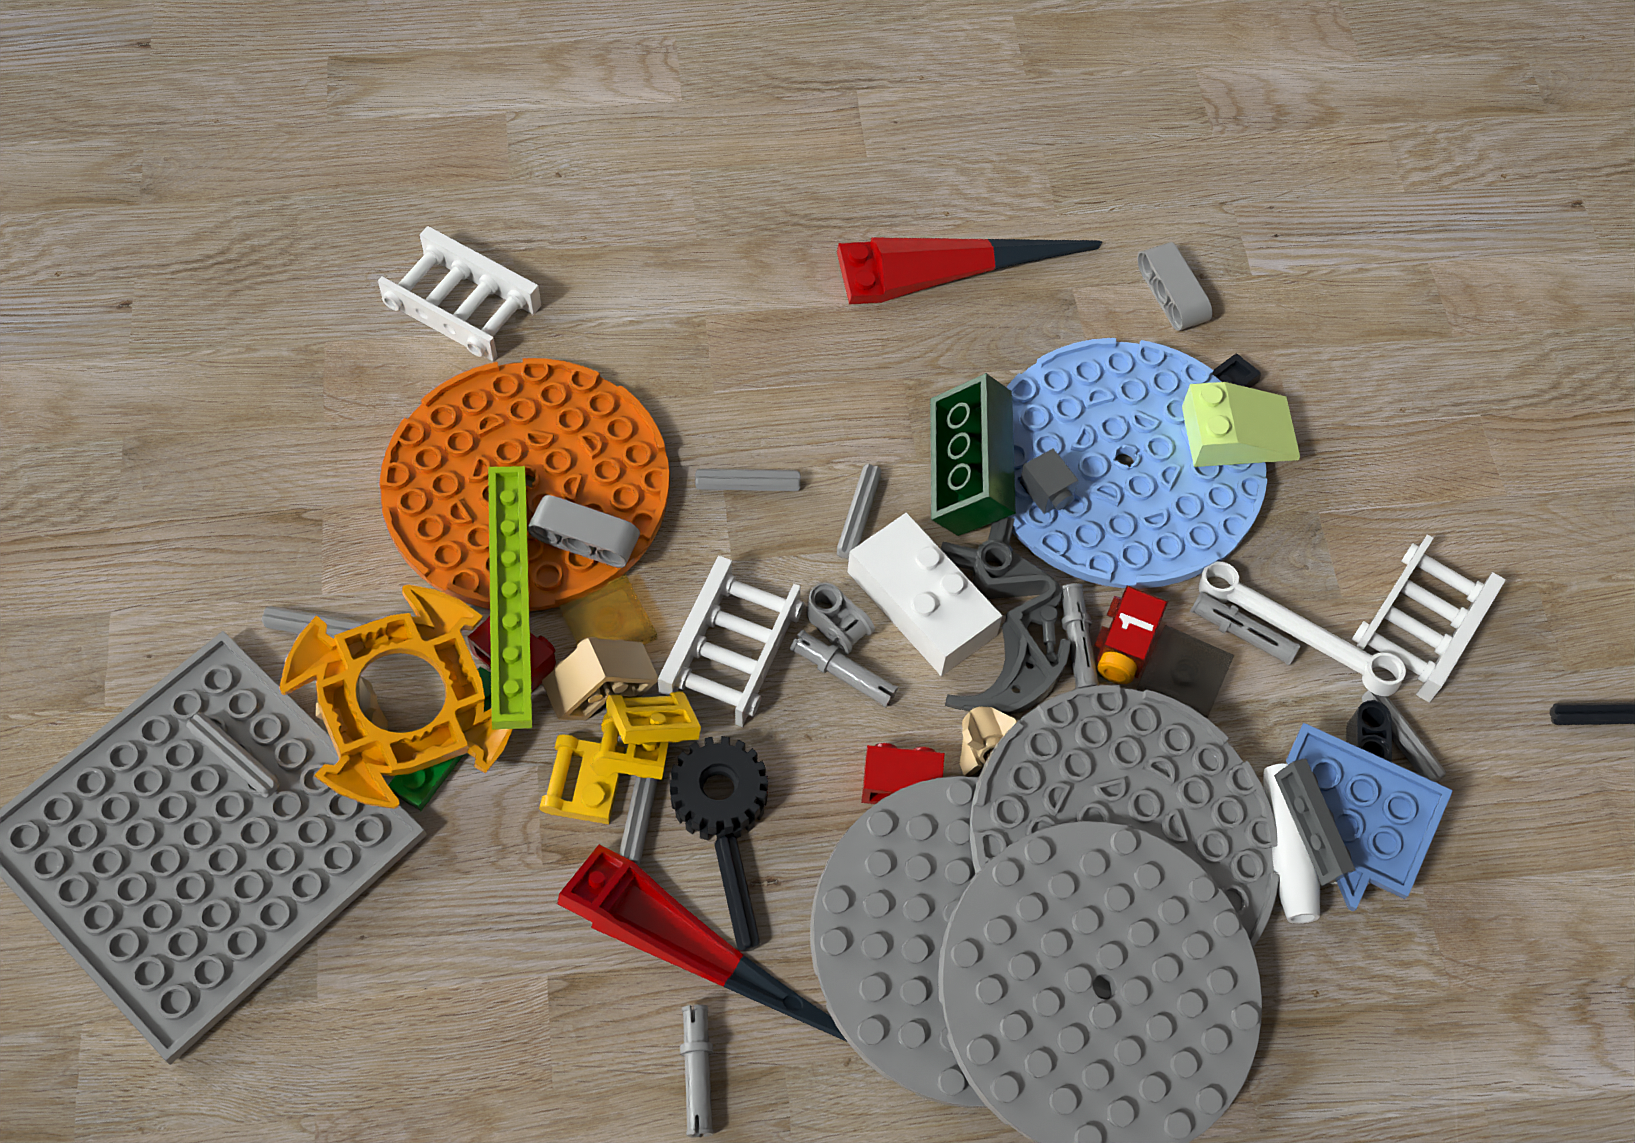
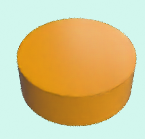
M1105 652L1101 656L1097 670L1108 681L1117 684H1128L1133 681L1137 665L1132 659L1123 654Z

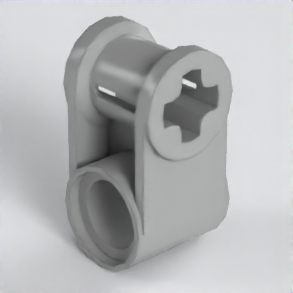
M819 583L810 591L807 607L809 621L831 644L838 647L839 652L843 655H848L852 651V646L864 635L870 636L875 631L870 617L862 609L856 607L835 585ZM827 602L832 605V608L822 609L816 604Z

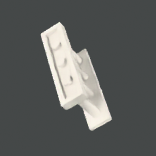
M427 226L420 234L424 256L398 284L383 276L378 280L382 301L394 311L400 310L464 345L475 356H484L494 362L498 357L494 335L517 309H524L533 315L542 306L539 286ZM434 264H440L451 270L426 299L410 292ZM461 279H468L478 285L477 288L453 315L438 307ZM489 294H496L505 299L506 301L481 330L465 322Z
M1426 535L1420 546L1412 543L1401 562L1407 564L1403 573L1372 622L1368 624L1363 621L1352 640L1358 643L1356 647L1361 650L1366 645H1369L1381 653L1385 652L1397 656L1407 669L1419 675L1418 680L1422 681L1423 684L1416 695L1430 703L1442 688L1506 579L1492 572L1484 584L1480 581L1472 582L1424 554L1433 540V537ZM1415 567L1421 568L1467 595L1466 599L1472 602L1468 610L1464 607L1458 609L1408 580ZM1399 592L1451 621L1450 626L1456 628L1452 636L1447 633L1443 636L1392 606ZM1383 618L1436 648L1434 652L1440 655L1436 663L1431 660L1427 663L1376 633L1375 631Z
M718 555L658 677L659 695L669 696L671 692H677L678 689L684 690L685 687L737 706L735 709V725L743 727L747 716L753 717L759 707L761 695L758 692L791 621L797 622L800 618L804 602L800 601L801 586L793 584L787 599L736 581V576L732 575V560ZM732 594L780 612L773 629L771 630L721 611L719 604L723 596L729 597ZM719 625L766 643L758 661L707 642V638L704 635L708 627ZM704 656L751 674L744 692L691 673L692 669L689 666L693 658Z

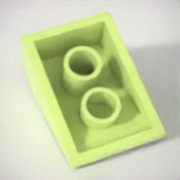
M1227 382L1189 385L1182 410L1194 467L1299 460L1300 453L1286 396Z

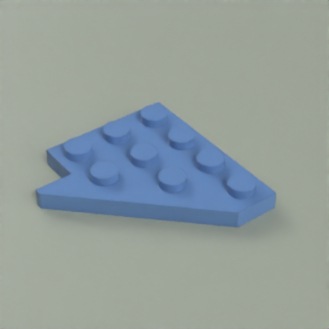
M1303 723L1286 762L1289 765L1293 761L1307 759L1311 771L1317 777L1318 786L1327 807L1333 813L1335 825L1343 843L1351 854V861L1355 871L1336 881L1347 908L1353 912L1357 909L1368 882L1406 899L1409 896L1453 790Z

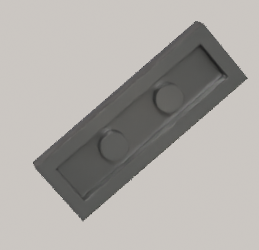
M1307 759L1293 761L1276 773L1274 777L1321 885L1324 886L1355 871V867L1351 861V854L1344 845L1335 825L1333 813L1327 807L1319 789L1317 777L1311 771Z

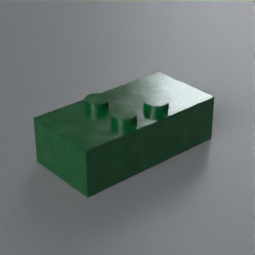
M985 373L930 398L931 520L956 536H960L1016 514L1012 391Z

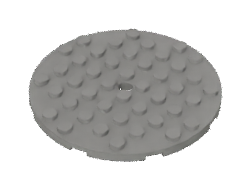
M1100 685L1075 689L1041 703L1024 715L1000 739L985 762L975 789L970 816V844L976 874L989 860L1019 839L1041 829L1063 823L1081 821L1108 822L1132 827L1156 836L1185 853L1217 883L1239 915L1252 948L1259 940L1269 920L1276 898L1279 874L1274 873L1272 848L1278 846V836L1270 803L1261 782L1249 762H1243L1237 752L1227 742L1229 738L1206 717L1173 698L1150 690L1142 692L1120 688V685ZM1100 976L1095 978L1093 990L1099 998L1109 999L1111 981Z
M956 776L918 782L894 792L868 809L845 832L834 847V851L828 859L817 884L810 921V946L815 976L818 975L820 987L827 1002V1010L841 1034L869 1066L887 1080L891 1079L905 1089L916 1093L915 1095L921 1098L950 1106L988 1108L970 1086L956 1061L946 1035L949 1032L944 1018L943 1005L939 1002L938 971L944 933L953 909L957 907L964 891L976 875L970 844V816L979 777Z
M1081 821L1047 827L1019 839L989 860L972 878L957 907L952 911L944 933L938 971L939 1002L943 1005L944 1018L949 1032L946 1035L956 1061L970 1086L983 1103L1003 1123L1012 1126L1020 1134L1032 1140L1033 1143H1189L1213 1125L1234 1101L1252 1066L1259 1041L1262 1016L1260 976L1248 934L1228 897L1217 883L1181 850L1147 832L1120 824ZM1097 976L1111 981L1109 999H1101L1095 994L1093 982Z

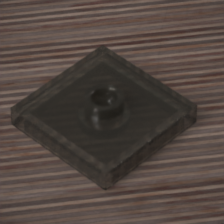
M1165 625L1136 690L1142 692L1150 690L1168 696L1208 718L1234 655Z

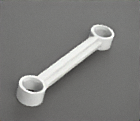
M1215 562L1204 568L1199 582V592L1202 591L1221 603L1231 601L1362 674V681L1365 687L1375 695L1390 696L1399 689L1405 677L1406 668L1397 656L1385 652L1372 656L1240 583L1238 572L1228 563ZM1210 577L1223 578L1230 584V587L1225 589L1216 588L1207 579ZM1372 668H1385L1393 673L1396 680L1383 681L1374 675Z

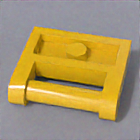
M683 691L671 692L669 696L623 698L621 694L608 695L606 709L608 717L613 718L624 744L640 745L650 742L699 740L701 726Z
M606 713L601 724L603 737L600 750L595 754L592 763L593 771L600 776H610L617 772L636 775L640 778L662 780L669 741L650 742L640 745L628 744L626 754L615 752L620 734L613 718H609Z
M565 734L557 736L554 747L557 750L547 795L542 796L540 811L550 815L609 824L621 773L614 772L610 776H600L593 771V759L595 754L599 752L601 743L578 740L576 737ZM616 746L615 752L625 754V747ZM572 755L583 757L573 800H563L561 798Z

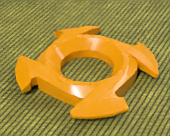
M408 584L402 587V594L417 617L411 616L410 613L390 615L336 634L333 639L326 634L327 624L316 615L295 640L285 660L279 687L281 694L287 695L316 680L318 707L339 760L335 765L324 764L314 777L336 793L365 805L391 809L399 807V799L389 788L382 775L410 774L465 753L475 758L474 767L487 773L503 753L513 730H492V708L484 712L485 695L482 679L461 634L463 630L473 631L483 616L460 599L436 589ZM390 654H410L424 659L437 670L444 683L445 702L440 713L431 723L419 730L406 733L383 730L371 723L364 716L358 705L356 686L361 674L371 663Z

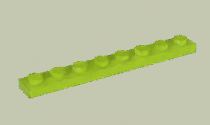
M525 466L488 467L492 730L532 728Z

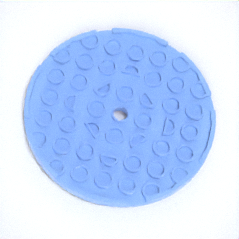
M1116 338L1091 339L1073 343L1041 356L1037 359L1036 364L1022 374H1017L1007 385V388L1012 391L1016 514L1008 516L1014 518L1012 533L1036 556L1051 566L1084 581L1118 588L1143 589L1162 587L1202 574L1205 567L1215 562H1221L1239 546L1257 518L1267 486L1266 463L1194 467L1182 405L1190 384L1221 381L1212 375L1214 370L1181 351L1144 340H1140V344L1116 342ZM1054 448L1078 479L1074 499L1068 506L1061 510H1056L1055 508L1043 514L1020 484V478L1025 463ZM1126 454L1132 457L1134 463L1131 464V467L1115 461L1116 456Z

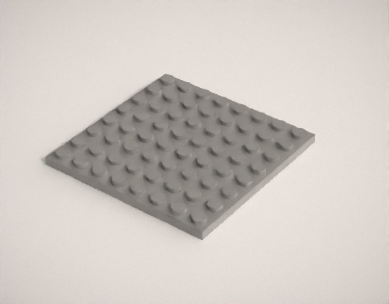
M222 631L0 809V877L162 1058L171 1065L426 836V832L400 805L395 809L365 805L336 793L314 777L324 764L335 765L339 760L330 736L288 694L282 695L279 686ZM196 713H204L277 777L280 782L278 790L267 798L259 794L189 731L186 726L188 720L193 718Z

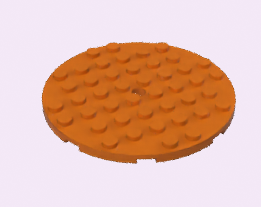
M522 358L523 362L499 366L498 362H493L472 368L440 384L421 399L422 404L408 419L404 417L390 440L381 466L379 482L381 504L390 537L398 552L422 579L439 591L460 599L467 604L490 609L488 467L525 466V475L535 478L531 488L526 486L527 527L542 498L545 495H551L626 520L635 525L640 531V536L626 566L617 568L543 543L532 537L527 530L529 611L555 608L584 599L615 582L643 556L662 524L669 498L670 474L664 440L653 418L640 401L623 386L619 385L617 387L600 377V373L595 370L566 361L546 358Z

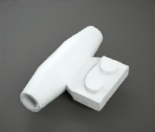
M1275 764L1264 769L1263 789L1270 803L1278 836V846L1272 848L1274 873L1279 874L1277 892L1288 922L1296 924L1309 923L1320 918V880L1274 777L1276 773L1288 764Z

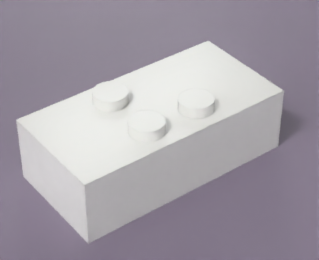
M907 513L850 551L847 571L849 575L940 676H943L997 636L1002 620L1001 613Z

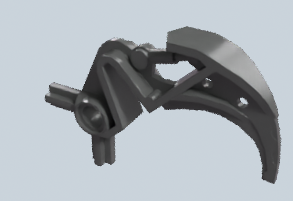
M1006 517L993 522L988 541L983 542L982 545L979 544L978 549L942 542L941 550L957 567L973 570V583L987 599L1039 595L1006 614L1005 621L1001 626L1004 639L1005 661L1003 670L996 682L985 692L975 696L947 694L945 702L947 707L968 712L976 707H992L1006 715L1023 712L1041 703L1051 694L1062 677L1066 666L1071 641L1061 639L1058 653H1054V645L1056 644L1054 624L1058 617L1055 608L1061 600L1062 590L1059 583L1053 577L1015 553L1011 546H1009L1014 518ZM993 561L998 563L1000 566L992 567L986 562ZM1031 622L1043 626V640L1047 649L1045 656L1027 631ZM1028 663L1032 669L1027 668L1026 664ZM1016 687L1020 692L1014 693L1012 688Z

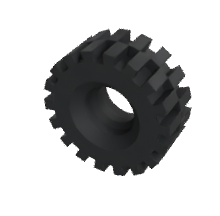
M721 736V743L714 744L713 737L705 738V746L700 747L697 741L689 745L690 753L687 755L682 751L678 756V766L673 764L671 770L672 809H675L676 818L681 824L684 821L686 830L692 835L695 830L700 831V839L707 841L710 834L716 835L718 840L720 837L730 833L732 836L739 838L743 828H746L748 832L755 827V819L761 820L764 814V805H767L768 775L766 776V767L763 760L758 762V753L753 748L746 752L745 743L737 740L735 746L730 745V737ZM715 775L727 776L734 783V791L726 799H711L705 794L703 789L706 780Z

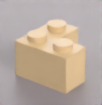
M590 637L582 640L577 645V649L565 660L558 662L554 666V670L542 680V683L558 720L586 721L606 703L608 695L621 694L623 698L641 697L658 682V676L642 642Z

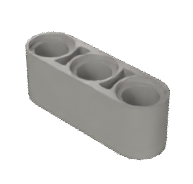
M1169 242L1138 253L1139 270L1175 330L1180 331L1211 320V303L1174 243Z
M545 495L542 498L527 527L529 534L543 543L617 568L626 566L640 536L639 529L626 520L551 495Z

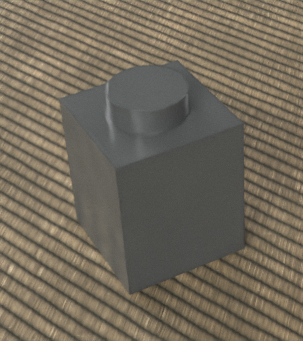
M1053 448L1023 465L1020 484L1042 513L1046 514L1055 508L1056 510H1061L1073 501L1078 479Z

